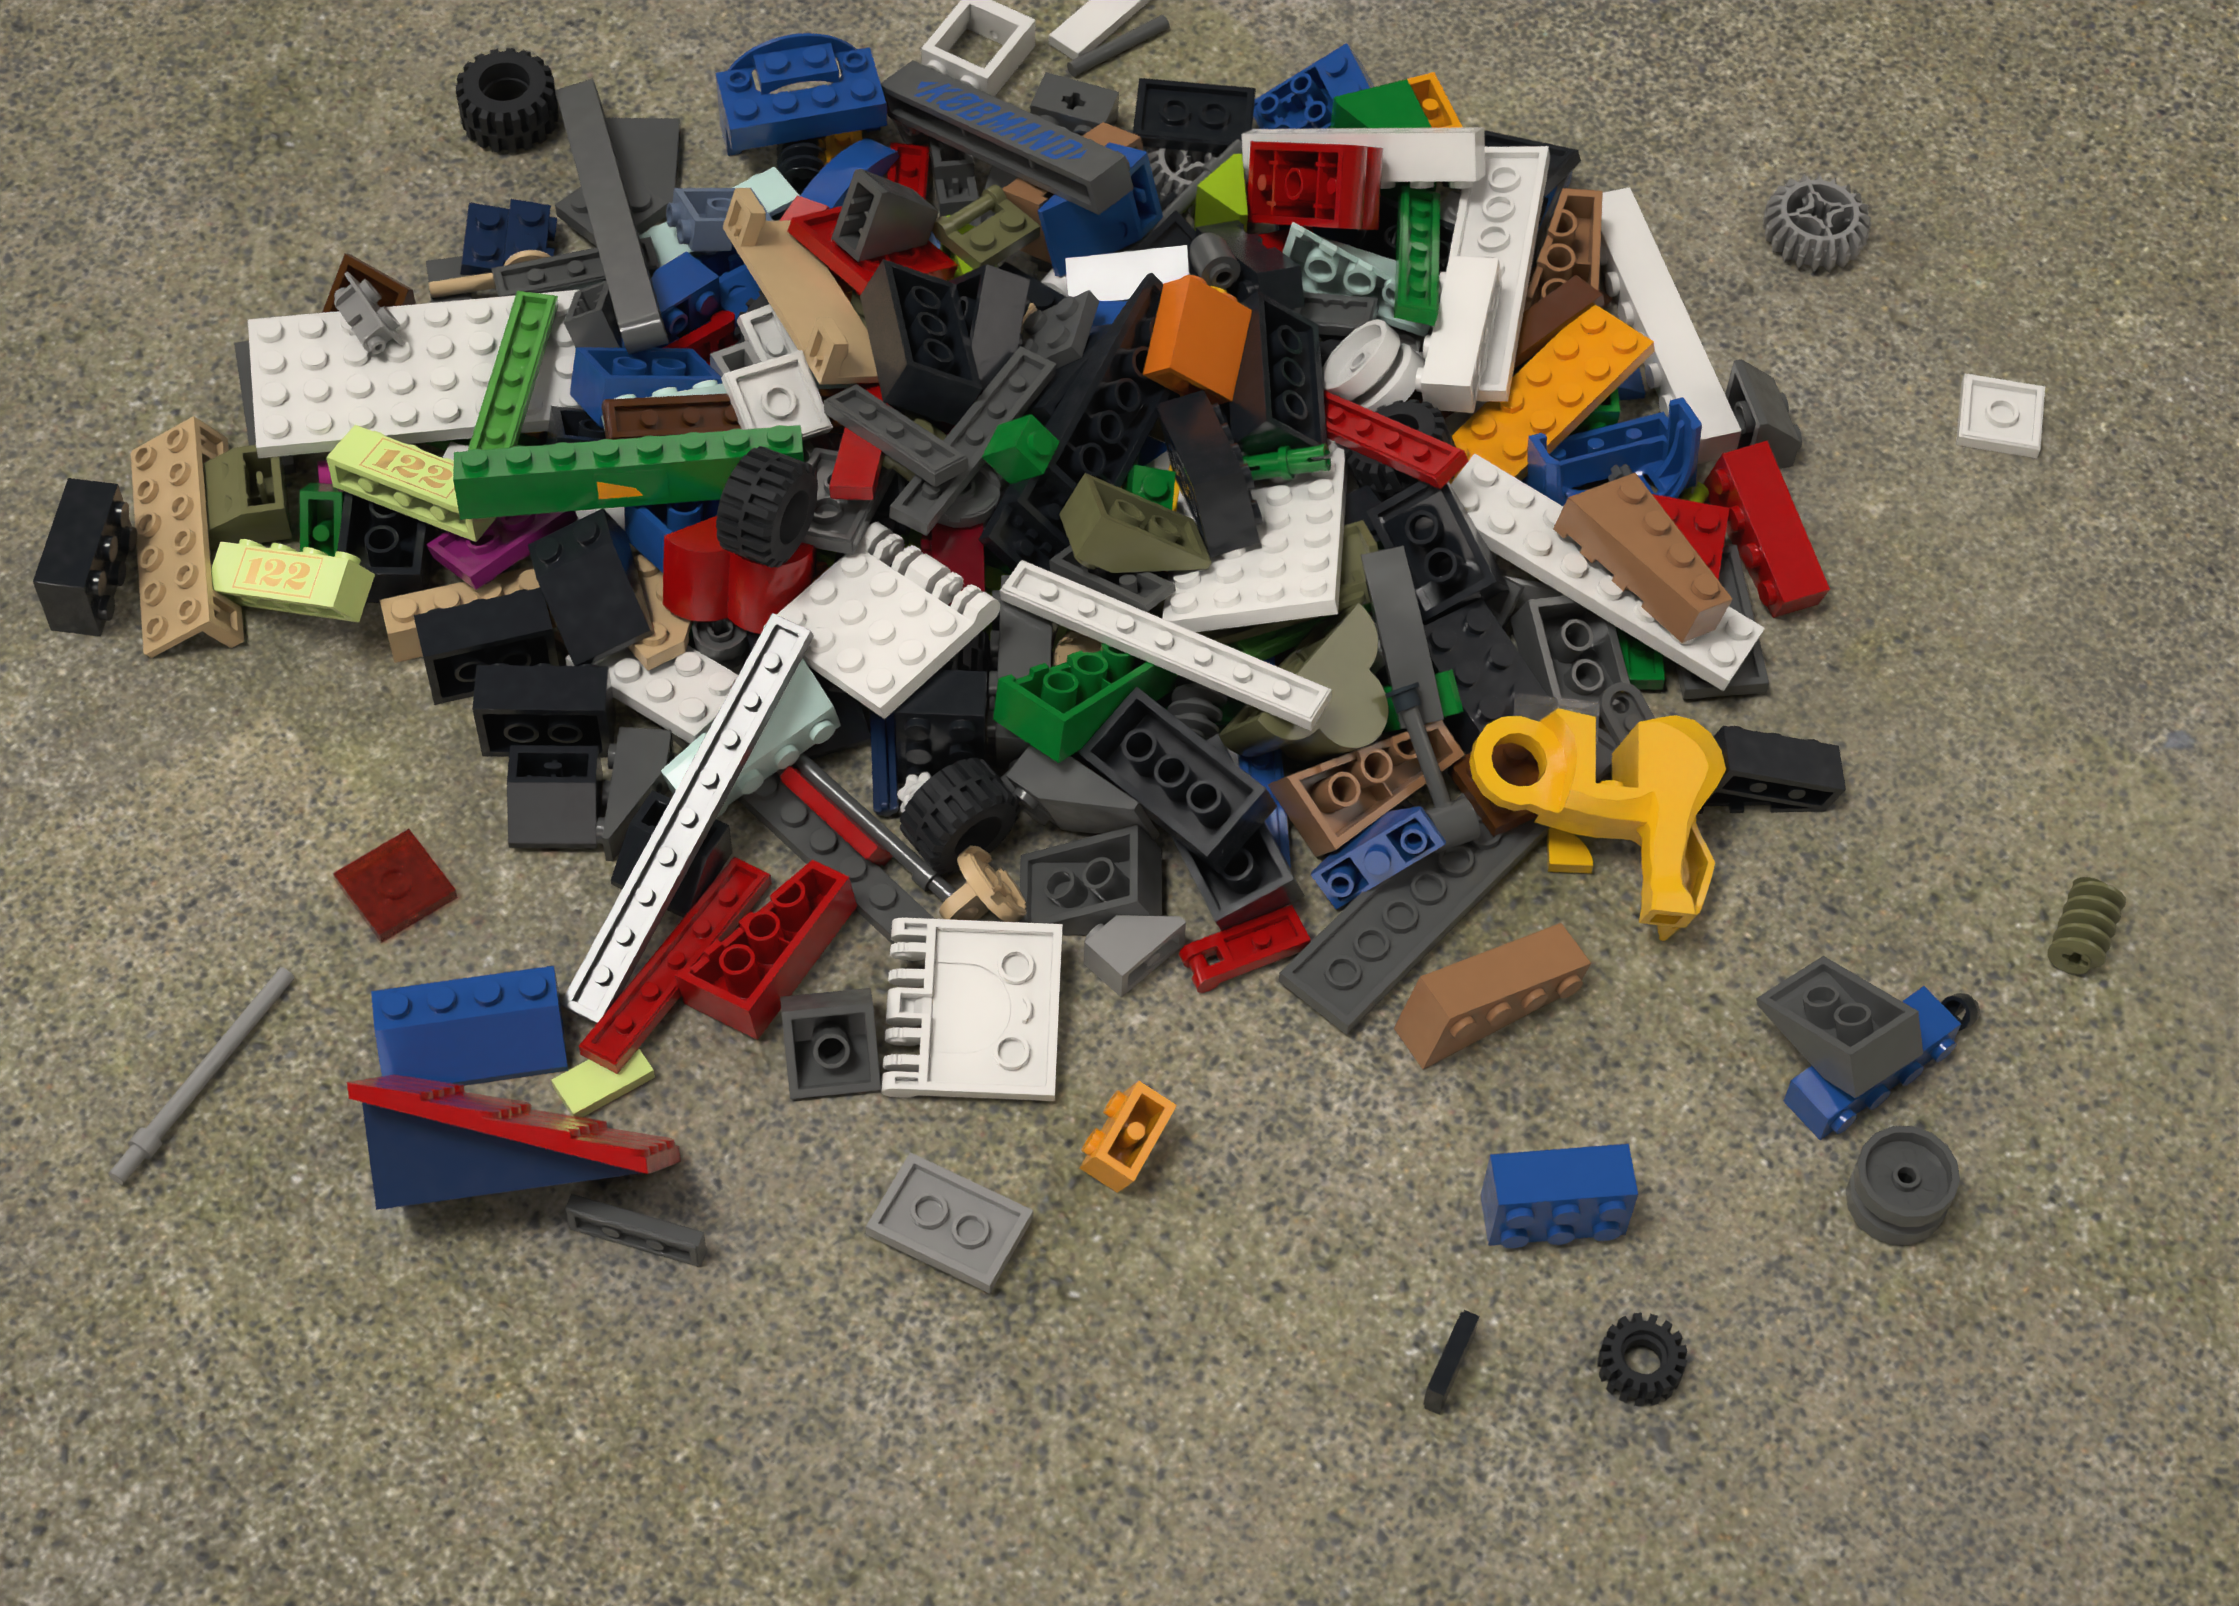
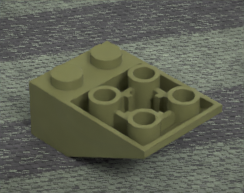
M256 445L235 447L203 463L210 550L218 549L220 542L239 544L240 539L262 543L292 538L286 473L281 456L258 458Z

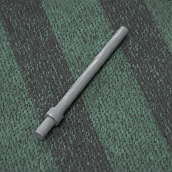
M283 967L278 969L146 1128L140 1127L128 1141L130 1148L108 1173L115 1182L123 1185L144 1159L150 1160L162 1146L161 1138L294 980V976L290 971Z

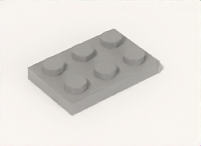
M910 1152L867 1223L866 1235L990 1294L1033 1220V1210Z

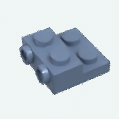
M674 188L673 201L667 204L666 220L668 227H677L679 244H688L692 251L702 255H714L718 251H731L732 242L723 230V225L735 188ZM764 207L766 221H774Z

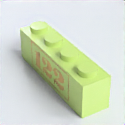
M354 425L326 457L333 487L474 542L479 540L497 518L460 520L453 482L454 461L423 451L415 445H407L386 437L378 431H371Z
M240 539L239 544L220 542L211 568L213 590L240 606L352 622L360 621L375 574L360 566L361 559L349 553L337 551L335 556H328L326 553L310 547H304L302 552H296L293 548L279 543H272L270 548H266L248 539Z

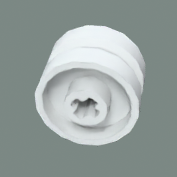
M1380 319L1369 321L1350 333L1330 354L1322 367L1323 390L1375 412L1378 407L1391 405L1395 401L1403 400V402H1406L1416 389L1418 367H1424V359L1411 346L1404 343L1400 344L1399 335L1385 321Z

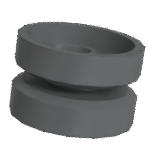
M1892 1126L1876 1132L1863 1145L1857 1163L1851 1173L1846 1188L1848 1210L1856 1224L1877 1240L1891 1245H1913L1925 1240L1942 1225L1948 1208L1954 1200L1960 1182L1958 1162L1948 1145L1931 1132L1914 1126Z

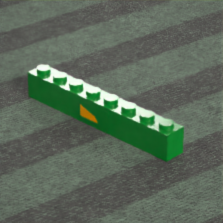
M778 425L769 428L732 429L729 431L705 433L690 432L667 436L649 435L641 438L602 439L578 443L560 442L552 445L514 446L511 448L472 449L454 452L453 482L460 520L721 499L722 492L732 471L742 457L747 455L754 447L763 446L804 462L801 425Z

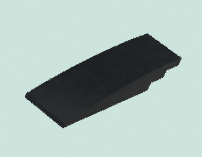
M1153 273L1146 274L1045 425V428L1060 443L1044 474L1010 484L978 539L1012 571H1014L1021 560L1050 571L1049 560L1070 546L1059 514L1085 473L1121 488L1159 417L1156 404L1167 401L1172 390L1143 375L1163 289V283Z

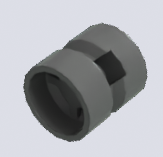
M728 618L711 622L694 621L692 626L694 649L739 675L749 657L747 642L749 631L738 627Z

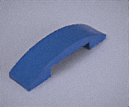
M869 138L860 140L840 152L823 167L800 196L827 205L830 209L843 206L854 171L863 169L883 177L900 157L898 151Z

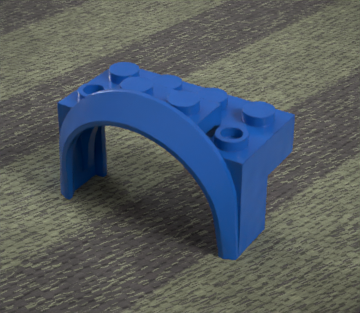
M815 33L792 34L771 39L757 45L740 56L727 71L715 73L720 127L728 156L741 154L746 149L864 129L867 132L881 130L882 126H887L886 100L870 47L856 49L850 43L830 35ZM835 58H837V61H838V64H839V68H840V71H841V75H842V76H841L840 78H839V69H838L837 62H836V59H835ZM754 70L757 74L761 92L756 90L752 76ZM799 82H831L829 85L769 94L776 89Z
M1684 397L1670 400L1669 419L1664 412L1569 435L1550 454L1547 452V436L1545 434L1528 436V474L1522 482L1564 507L1568 497L1586 491L1572 488L1582 487L1587 483L1606 479L1612 474L1611 468L1617 464L1621 467L1627 464L1632 472L1637 474L1651 494L1679 498L1685 489L1696 486L1702 423ZM1643 474L1650 477L1658 489L1656 493L1653 492Z

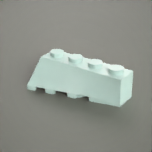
M1292 222L1283 253L1301 265L1303 292L1378 298L1379 309L1376 320L1380 319L1390 326L1423 337L1428 334L1430 325L1394 318L1395 260L1316 235L1297 223Z
M803 658L717 817L722 815L728 805L743 794H750L756 791L763 784L764 780L777 770L786 769L789 765H793L800 754L811 746L827 741L834 734L835 730L841 726L833 704ZM707 733L701 734L661 770L673 794Z

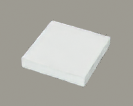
M802 350L724 373L721 377L738 418L739 425L743 430L769 428L778 425H801L803 441L828 433L833 428L828 415L824 413L823 401Z
M1965 373L1961 384L1956 445L2037 458L2041 448L2045 386Z

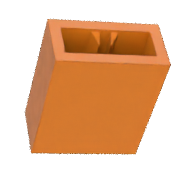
M1185 275L1181 279L1164 283L1143 375L1181 396L1204 390L1211 404L1218 403L1220 405L1231 402L1233 400L1252 310L1237 302L1235 296L1217 291L1207 285L1203 278L1195 275Z

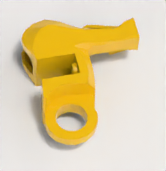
M1557 708L1540 721L1523 716L1501 717L1485 726L1472 746L1469 759L1472 779L1482 795L1499 807L1513 811L1528 810L1538 814L1535 823L1577 835L1631 840L1641 846L1643 874L1639 923L1657 925L1659 940L1666 941L1681 928H1686L1702 910L1715 866L1712 854L1696 824V815L1715 791L1726 771L1722 750L1707 729L1693 719L1677 715L1638 722L1612 753V780L1596 783V717ZM1505 743H1514L1526 748L1532 753L1538 763V781L1530 786L1520 787L1507 783L1498 775L1493 767V748Z

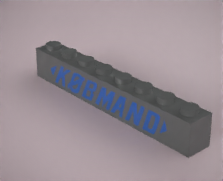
M912 60L881 82L888 117L1093 213L1100 215L1134 189L1129 172L1130 165L1126 156L1122 153L1069 131L1065 127L1051 123L1038 115L1031 114L1011 103L991 96L985 91H980L962 83L960 80L951 78L933 68Z

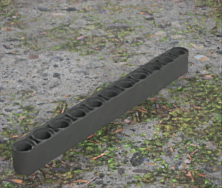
M592 78L557 89L555 91L618 326L628 355L630 356L669 343L595 82Z

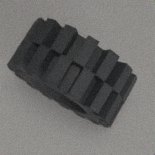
M1634 1313L1631 1321L1624 1316L1618 1320L1617 1326L1612 1324L1607 1331L1606 1337L1604 1336L1597 1359V1367H1601L1599 1377L1601 1382L1608 1380L1606 1389L1611 1395L1616 1390L1621 1392L1619 1400L1624 1403L1627 1402L1630 1396L1635 1398L1634 1406L1643 1407L1645 1399H1649L1651 1406L1657 1405L1661 1396L1665 1400L1672 1396L1674 1388L1677 1390L1687 1364L1685 1358L1688 1353L1686 1345L1680 1346L1683 1336L1679 1330L1671 1334L1670 1331L1673 1324L1665 1320L1662 1326L1656 1324L1657 1315L1650 1314L1648 1321H1642V1313ZM1636 1345L1648 1347L1658 1355L1660 1367L1651 1374L1638 1373L1626 1364L1624 1358L1626 1350Z

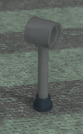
M1417 682L1388 692L1385 696L1392 699L1396 713L1401 712L1433 800L1435 807L1425 812L1446 840L1444 846L1435 850L1436 853L1478 839L1480 837V825L1476 812L1467 798L1463 797L1451 801L1418 706L1422 704L1416 688L1420 687Z

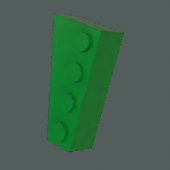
M1102 643L1100 651L1084 653L1081 650L1067 655V662L1050 668L1046 663L1031 667L1029 675L1016 679L1010 674L998 678L993 720L1057 763H1060L1083 748L1136 686L1154 701H1157L1175 689L1177 674Z

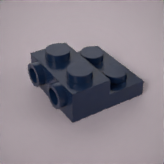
M511 199L509 209L469 202L460 274L472 276L491 273V268L503 266L509 257L524 250H538L554 256V248L546 247L547 240L554 241L557 227V217L550 216L551 205Z

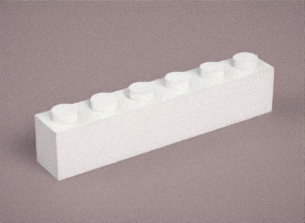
M1484 127L1252 129L1242 134L1245 182H1248L1251 141L1345 144L1383 148L1381 189L1395 187V182H1410V188L1417 189L1434 187V182H1449V188L1473 187V181H1478L1485 176Z

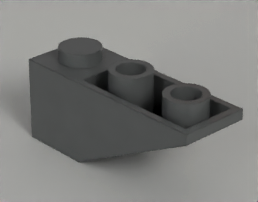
M619 727L617 744L610 743L608 769H613L611 780H604L602 788V806H607L606 816L598 817L596 826L597 844H603L606 861H613L620 853L629 824L651 791H656L664 796L669 791L661 770L674 759L675 753L671 730Z

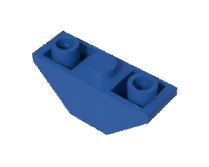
M1421 806L1388 811L1341 847L1334 850L1311 872V876L1334 908L1338 909L1356 898L1361 892L1368 891L1444 846L1446 840Z

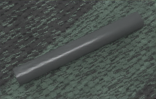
M1160 15L1068 62L1067 68L1070 74L1075 77L1169 28V22L1164 15Z

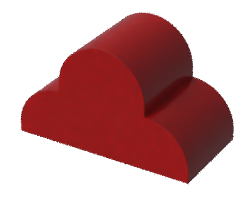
M1251 141L1247 222L1292 225V222H1295L1300 226L1378 230L1383 148L1345 144Z
M717 516L664 535L662 605L671 613L687 620L711 622L728 618L744 630L761 634L764 629L763 626L766 625L771 614L777 615L813 583V578L816 574L817 548H814V545L801 543L791 558L777 568L768 567L723 549L716 535Z

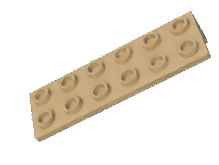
M735 188L724 221L723 230L797 349L803 351L807 364L819 384L879 383L868 330L826 264L787 232L791 220L766 221L764 207L759 203L751 188Z
M195 416L131 451L143 653L150 658L201 631L230 648L244 642L241 606L212 588L203 463L229 451L228 438Z

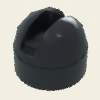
M1956 993L1946 997L1941 1002L1961 1023L1959 1031L1972 1026L1979 1018V1004L1969 994ZM1965 1009L1966 1013L1961 1020L1957 1016Z

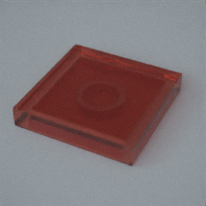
M410 829L333 873L337 885L381 943L458 898L455 888Z

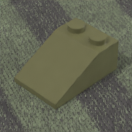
M1086 473L1059 514L1075 559L1090 569L1099 567L1111 573L1208 569L1212 563L1194 519Z

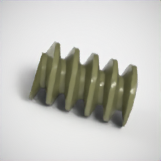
M2080 877L2073 880V886L2068 893V900L2063 907V914L2059 918L2057 930L2053 934L2052 944L2048 948V958L2051 963L2058 969L2074 975L2086 974L2090 968L2101 967L2106 961V952L2111 947V938L2116 933V924L2121 919V910L2126 905V898L2123 893L2115 887L2095 878Z

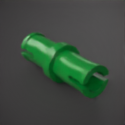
M1326 443L1292 450L1290 446L1279 447L1278 452L1243 456L1244 464L1247 463L1249 467H1260V469L1250 470L1253 481L1282 477L1286 481L1294 479L1297 474L1323 470L1330 471L1331 458L1313 460V457L1330 454Z

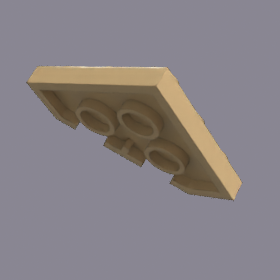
M639 554L633 558L654 634L628 646V648L649 671L686 652L693 621L671 613L662 605L663 573L644 555Z

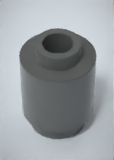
M1203 233L1192 241L1189 260L1197 275L1203 278L1209 286L1224 290L1231 287L1238 280L1241 269L1227 242L1222 237L1213 233Z

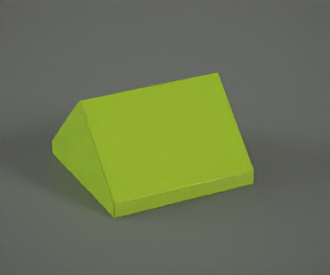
M1233 154L1197 185L1194 230L1195 227L1238 220L1244 224L1243 231L1247 233L1248 210L1242 154Z

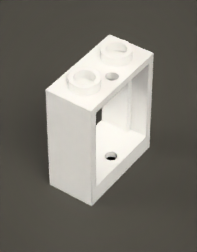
M961 0L921 48L922 65L933 68L942 74L948 73L951 78L958 79L962 83L980 91H985L995 97L1035 47V19L993 0ZM966 29L1003 45L984 69L948 52Z

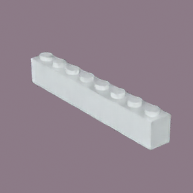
M1631 188L1604 192L1602 198L1600 267L1605 276L1604 283L1607 294L1610 297L1614 296L1618 305L1619 320L1654 341L1655 352L1643 363L1648 386L1651 389L1655 388L1659 397L1660 412H1664L1669 419L1670 400L1684 397L1702 423L1697 464L1718 460L1722 453L1737 449L1742 432Z

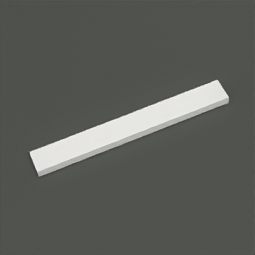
M1023 560L1019 562L1000 589L1002 601L1310 731L1332 699V689Z

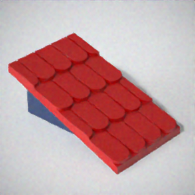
M395 1074L347 1082L349 1099L362 1102L376 1210L631 1174H650L681 1162L679 1146L675 1145V1140L672 1138L607 1128V1122L603 1120L533 1110L531 1103L467 1093L464 1090V1085Z

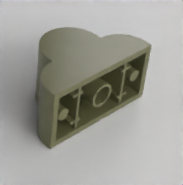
M1357 603L1338 612V614L1317 622L1278 666L1332 689V699L1313 729L1310 731L1245 704L1219 734L1220 739L1229 750L1245 757H1258L1280 748L1289 758L1298 763L1319 765L1368 746L1382 734L1388 719V701L1381 683L1369 670L1377 656L1378 634L1375 624L1365 608L1360 603Z

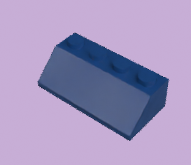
M554 966L371 991L374 1031L382 1076L395 1074L465 1086L568 1071L560 994Z

